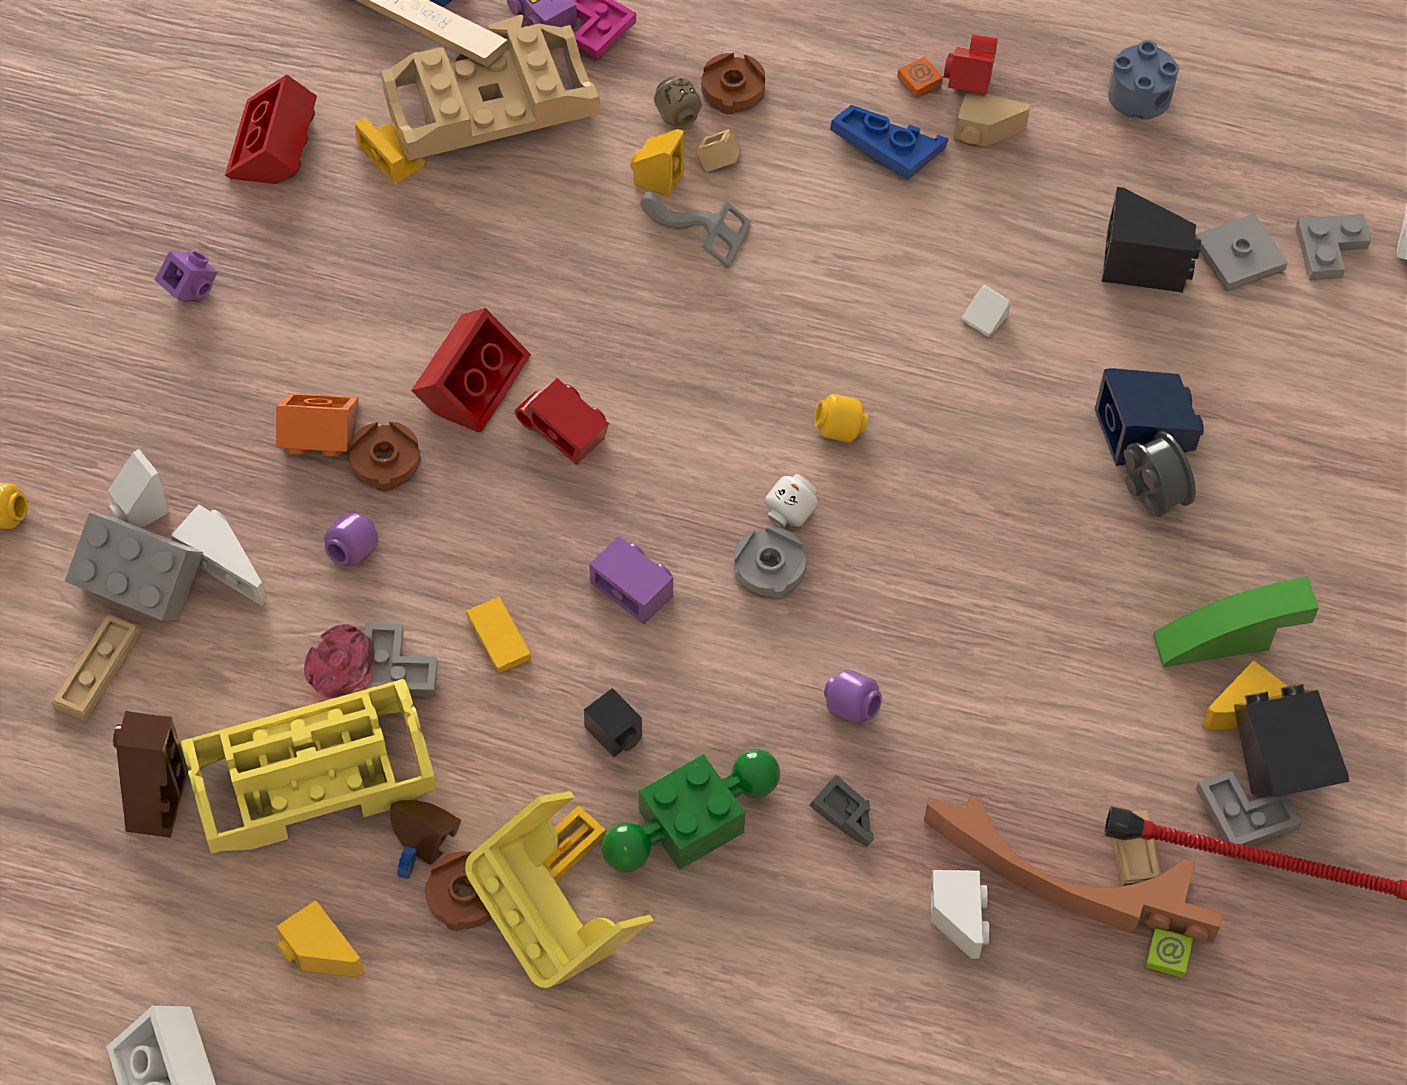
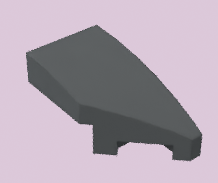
M835 775L809 806L842 832L861 844L868 846L874 840L873 832H870L868 813L870 811V802L862 798L840 777Z

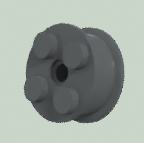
M1160 431L1148 443L1141 445L1134 442L1127 446L1126 450H1124L1129 474L1125 478L1127 488L1133 496H1139L1151 516L1161 517L1166 515L1171 506L1178 503L1187 506L1194 502L1196 487L1190 464L1182 448L1170 434Z

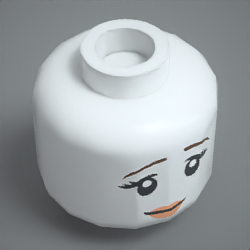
M795 474L793 477L782 476L765 498V504L770 510L767 515L768 518L781 528H785L786 525L801 527L818 505V499L815 495L817 489L798 474Z

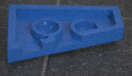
M850 105L832 119L830 126L831 131L907 180L942 152L948 142V138L937 135L935 139L920 134V128L912 125L905 129L891 124L888 117L854 105Z

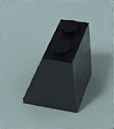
M1117 187L1107 229L1102 282L1183 293L1186 280L1193 279L1195 260L1192 259L1198 260L1201 239L1195 238L1196 224L1123 187Z
M1304 684L1282 687V695L1269 697L1268 691L1245 695L1246 702L1234 704L1251 794L1279 797L1350 782L1318 690H1305Z

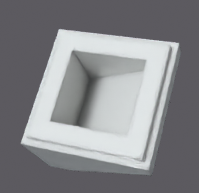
M983 285L963 314L961 321L990 337L1009 316L1011 302L996 291Z

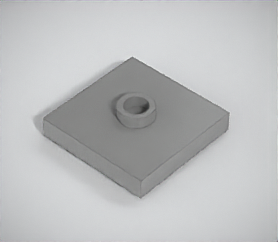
M1255 214L1195 235L1196 239H1201L1200 252L1226 291L1286 270L1288 262Z

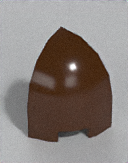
M401 800L392 803L390 807V820L393 831L404 847L417 849L416 856L430 865L443 854L439 847L446 836L449 834L455 837L461 823V819L428 802Z

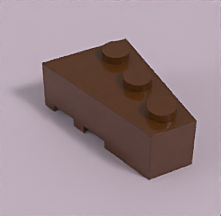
M125 711L122 725L117 724L113 734V746L117 750L125 831L171 838L188 774L187 764L171 716Z

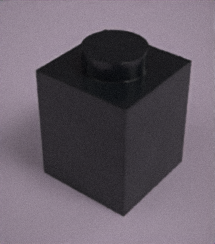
M613 688L584 709V727L613 757L623 750H631L640 741L642 736V718Z

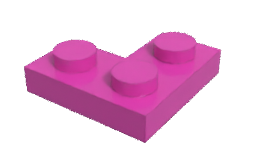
M573 0L576 3L577 18L586 22L574 33L578 49L596 60L636 23V12L615 0Z

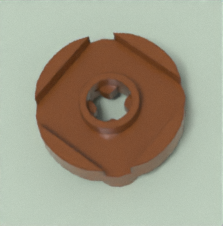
M734 53L717 55L704 66V72L701 76V91L706 100L712 105L719 107L722 113L734 114L737 110L747 109L763 99L765 95L764 68L756 59L748 55H744V59L734 57ZM728 79L733 81L740 80V82L733 85L728 83Z
M378 422L368 424L353 436L349 446V461L354 475L361 482L384 492L391 491L396 485H400L410 479L421 462L415 434L409 428L397 422H389L390 425L378 426ZM389 450L392 451L390 458H378L377 452L382 451L386 453Z
M460 851L443 857L435 863L428 882H426L425 894L430 911L435 918L452 931L475 928L492 918L475 889L471 891L472 895L468 897L456 895L459 891L458 885L460 883H464L467 887L472 886L465 871L466 861L471 852Z

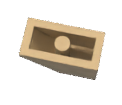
M966 91L957 117L954 139L968 144L987 147L1026 130L1031 104L990 94Z

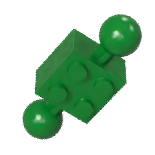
M747 750L735 760L732 774L721 779L703 754L639 790V812L647 823L642 826L633 823H620L610 828L603 838L601 848L606 863L611 868L620 872L636 871L649 859L651 846L661 842L680 870L743 834L745 811L735 798L742 794L752 798H760L770 794L780 780V767L777 760L765 750Z

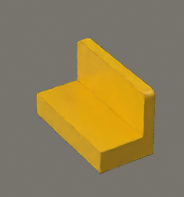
M366 117L354 123L357 144L394 184L426 166V161L423 158L409 161L404 156L395 128L390 123L378 129Z

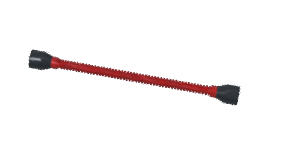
M1113 806L1110 807L1104 830V836L1123 841L1132 839L1150 841V839L1155 838V840L1160 839L1161 842L1165 841L1170 844L1178 845L1179 843L1180 846L1194 847V849L1203 850L1204 852L1212 853L1213 851L1214 854L1218 852V855H1228V857H1233L1234 859L1238 858L1248 862L1252 860V863H1262V865L1276 867L1277 869L1291 870V872L1296 871V873L1301 872V874L1311 875L1312 877L1330 879V881L1335 880V882L1340 881V883H1345L1346 885L1350 884L1355 887L1369 888V890H1379L1381 893L1393 894L1396 898L1407 901L1406 880L1400 879L1395 881L1389 878L1385 879V877L1366 875V873L1361 874L1359 871L1356 873L1355 870L1351 871L1350 869L1346 870V868L1327 866V864L1322 865L1320 862L1317 864L1316 861L1312 863L1311 860L1307 861V859L1288 857L1286 854L1283 856L1281 853L1278 855L1277 852L1273 854L1272 851L1268 852V850L1249 848L1247 845L1244 847L1243 844L1239 846L1238 843L1234 845V842L1229 843V841L1215 840V838L1210 839L1208 836L1205 838L1204 835L1200 837L1199 834L1195 835V833L1181 832V830L1176 831V829L1171 830L1169 827L1166 829L1165 826H1157L1152 821L1142 819L1130 810Z

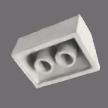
M151 1006L106 1046L118 1085H216L191 1007Z

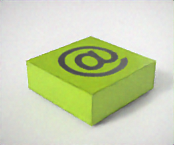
M1155 928L1145 968L1184 978L1193 938Z

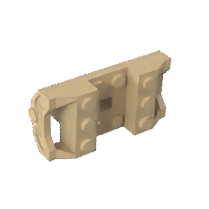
M535 24L507 31L509 49L488 67L470 58L450 63L444 46L413 53L393 67L381 70L386 102L392 122L396 124L394 125L395 132L404 156L410 161L600 114L599 94L595 84L590 82L581 61L571 25L556 27ZM563 48L573 89L565 91L549 50ZM416 83L424 106L426 125L412 129L408 125L397 87Z

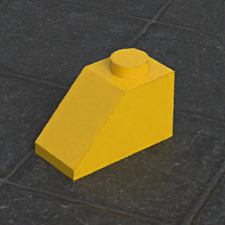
M676 129L647 139L641 151L637 150L634 153L630 168L633 169V182L635 185L667 197L671 196L683 175L684 131Z
M1253 660L1211 704L1202 726L1207 730L1238 729L1234 704L1246 702L1245 695L1268 691L1269 697L1282 695L1281 688L1288 685Z
M316 900L276 926L280 941L276 943L278 950L288 963L294 960L302 971L354 978L364 974L359 955Z

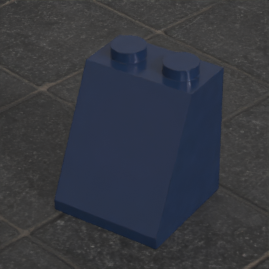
M1116 368L1104 369L1094 410L1116 466L1126 464L1124 450H1126L1129 444L1134 442L1141 445L1148 443L1160 431L1170 434L1180 445L1184 453L1197 449L1200 436L1204 433L1203 421L1200 415H1195L1192 407L1191 391L1188 387H1184L1179 374Z

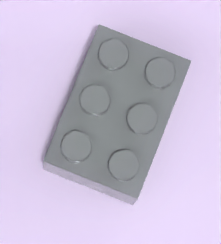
M89 512L64 582L159 620L179 621L204 552L113 516Z

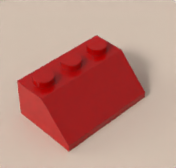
M286 74L247 99L225 176L230 179L277 184L287 177H293L301 167L300 157L308 141L307 132L309 124L315 116L314 106L317 95Z
M487 308L465 313L460 316L411 391L434 414L475 432H482L531 354Z

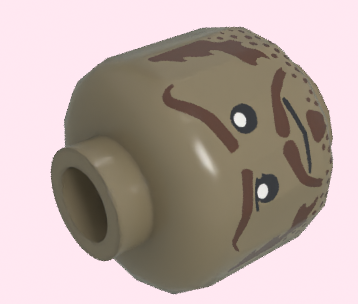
M673 76L663 80L657 86L654 96L656 108L667 124L672 126L690 125L696 120L697 114L700 112L702 107L701 98L692 83L686 78Z

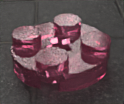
M350 624L337 625L328 629L320 636L324 640L317 649L312 646L306 656L304 664L306 680L317 692L326 698L341 697L355 689L361 690L365 688L370 682V670L374 662L373 640ZM343 655L344 658L342 662L338 666H335V664L341 660Z

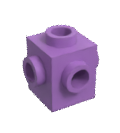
M169 251L155 281L167 290L171 296L180 301L204 300L205 296L212 289V283L218 271L208 263L209 259L198 251Z

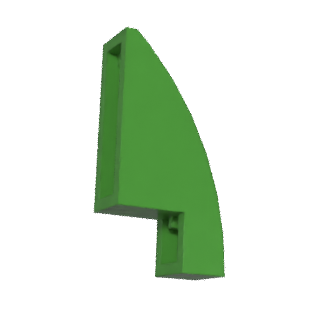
M1306 576L1257 587L1208 604L1155 631L1153 637L1163 667L1267 651L1270 649L1277 628L1313 623L1319 606L1309 578Z

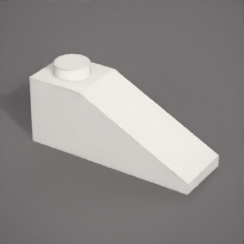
M198 504L171 534L172 540L204 552L199 564L200 569L263 606L266 602L262 581L229 526L228 520L216 510L209 511Z

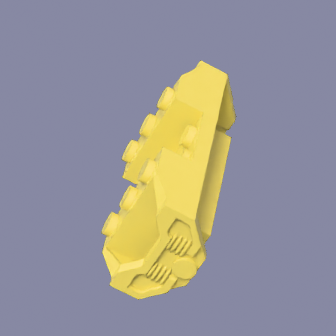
M398 680L181 741L190 781L211 854L220 851L252 850L287 840L289 838L286 825L359 804L364 818L390 810L392 803L401 800H414L426 792L436 790L434 772L424 736L419 730L421 729L415 707H413V701L405 680ZM401 712L420 775L416 778L396 783L377 716ZM226 758L244 827L218 833L201 768Z

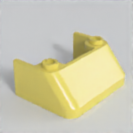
M571 791L536 797L468 856L465 865L468 880L527 975L535 985L542 988L558 985L611 956L654 921L649 914L621 921L617 924H614L607 918L593 919L584 926L544 864L555 853L558 846L557 833L549 819L575 798Z

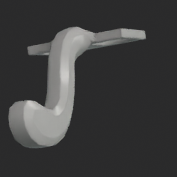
M646 192L640 202L643 211L653 220L663 225L675 228L704 227L709 234L702 248L726 268L730 266L751 223L748 218L727 201L724 202L719 213L707 211L673 212L667 209L660 198L652 192ZM728 211L732 212L742 222L738 233H735L724 223V218ZM716 235L729 245L730 249L726 258H723L712 248V242Z

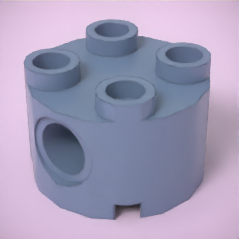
M1144 40L1139 45L1125 48L1115 57L1108 86L1110 103L1115 110L1130 118H1133L1134 114L1142 115V119H1152L1162 115L1170 106L1179 72V65L1170 54L1158 48L1157 44L1150 40Z

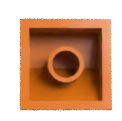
M289 393L276 406V448H286V453L306 454L307 450H321V455L341 456L342 452L349 450L351 439L354 436L359 397Z

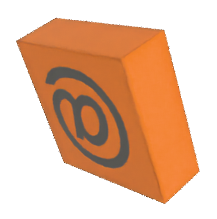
M925 57L898 69L897 77L915 98L941 86L943 83V76Z

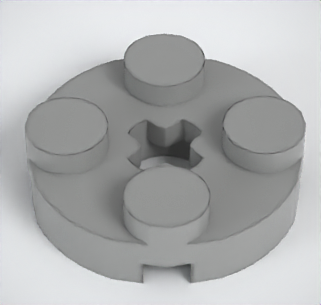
M766 527V531L756 534L755 530L747 533L739 541L735 549V578L753 593L769 596L772 599L785 597L787 592L800 584L805 575L807 561L800 540L791 532L777 527ZM771 556L776 557L777 566L767 567L761 561L762 558L769 560Z

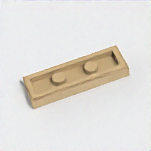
M107 613L51 701L53 708L87 721L141 635L140 626Z

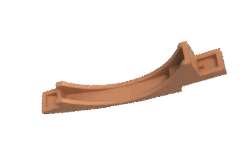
M970 795L966 808L930 797L928 799L924 821L948 841L1007 880L1069 911L1134 934L1138 922L1141 921L1152 929L1158 928L1181 933L1193 938L1195 942L1208 941L1214 943L1221 926L1223 913L1185 902L1195 861L1184 858L1159 876L1132 885L1120 887L1082 886L1052 877L1038 870L1017 855L993 827L981 798Z

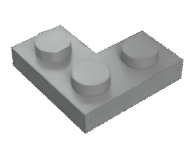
M1364 214L1299 218L1297 220L1296 231L1309 280L1343 278L1345 266L1340 251L1368 249L1371 242Z
M366 623L359 690L362 691L404 679L411 696L435 697L438 668L437 657L402 656L403 624Z
M1233 770L1198 782L1196 787L1201 800L1225 842L1229 841V843L1234 842V845L1238 843L1239 846L1243 844L1244 847L1246 845L1250 847L1297 830L1301 825V821L1287 795L1279 797L1266 796L1249 802Z

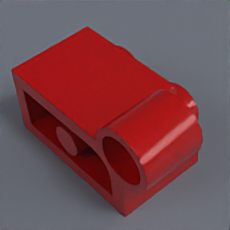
M972 34L970 49L956 47L954 53H949L943 78H949L948 88L987 94L998 38Z
M558 378L542 392L535 391L514 410L516 418L524 427L529 430L536 429L575 465L605 439L609 425L604 414L599 409L590 407L581 399L578 391L573 386L565 385Z

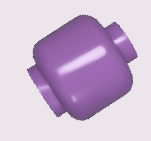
M357 513L344 514L327 529L324 536L325 551L329 558L339 565H358L377 547L378 534L374 523L368 517Z
M844 670L836 677H832L825 686L824 695L827 698V708L830 713L851 723L861 724L867 721V719L870 720L876 716L880 709L882 694L879 692V686L874 679L852 670Z

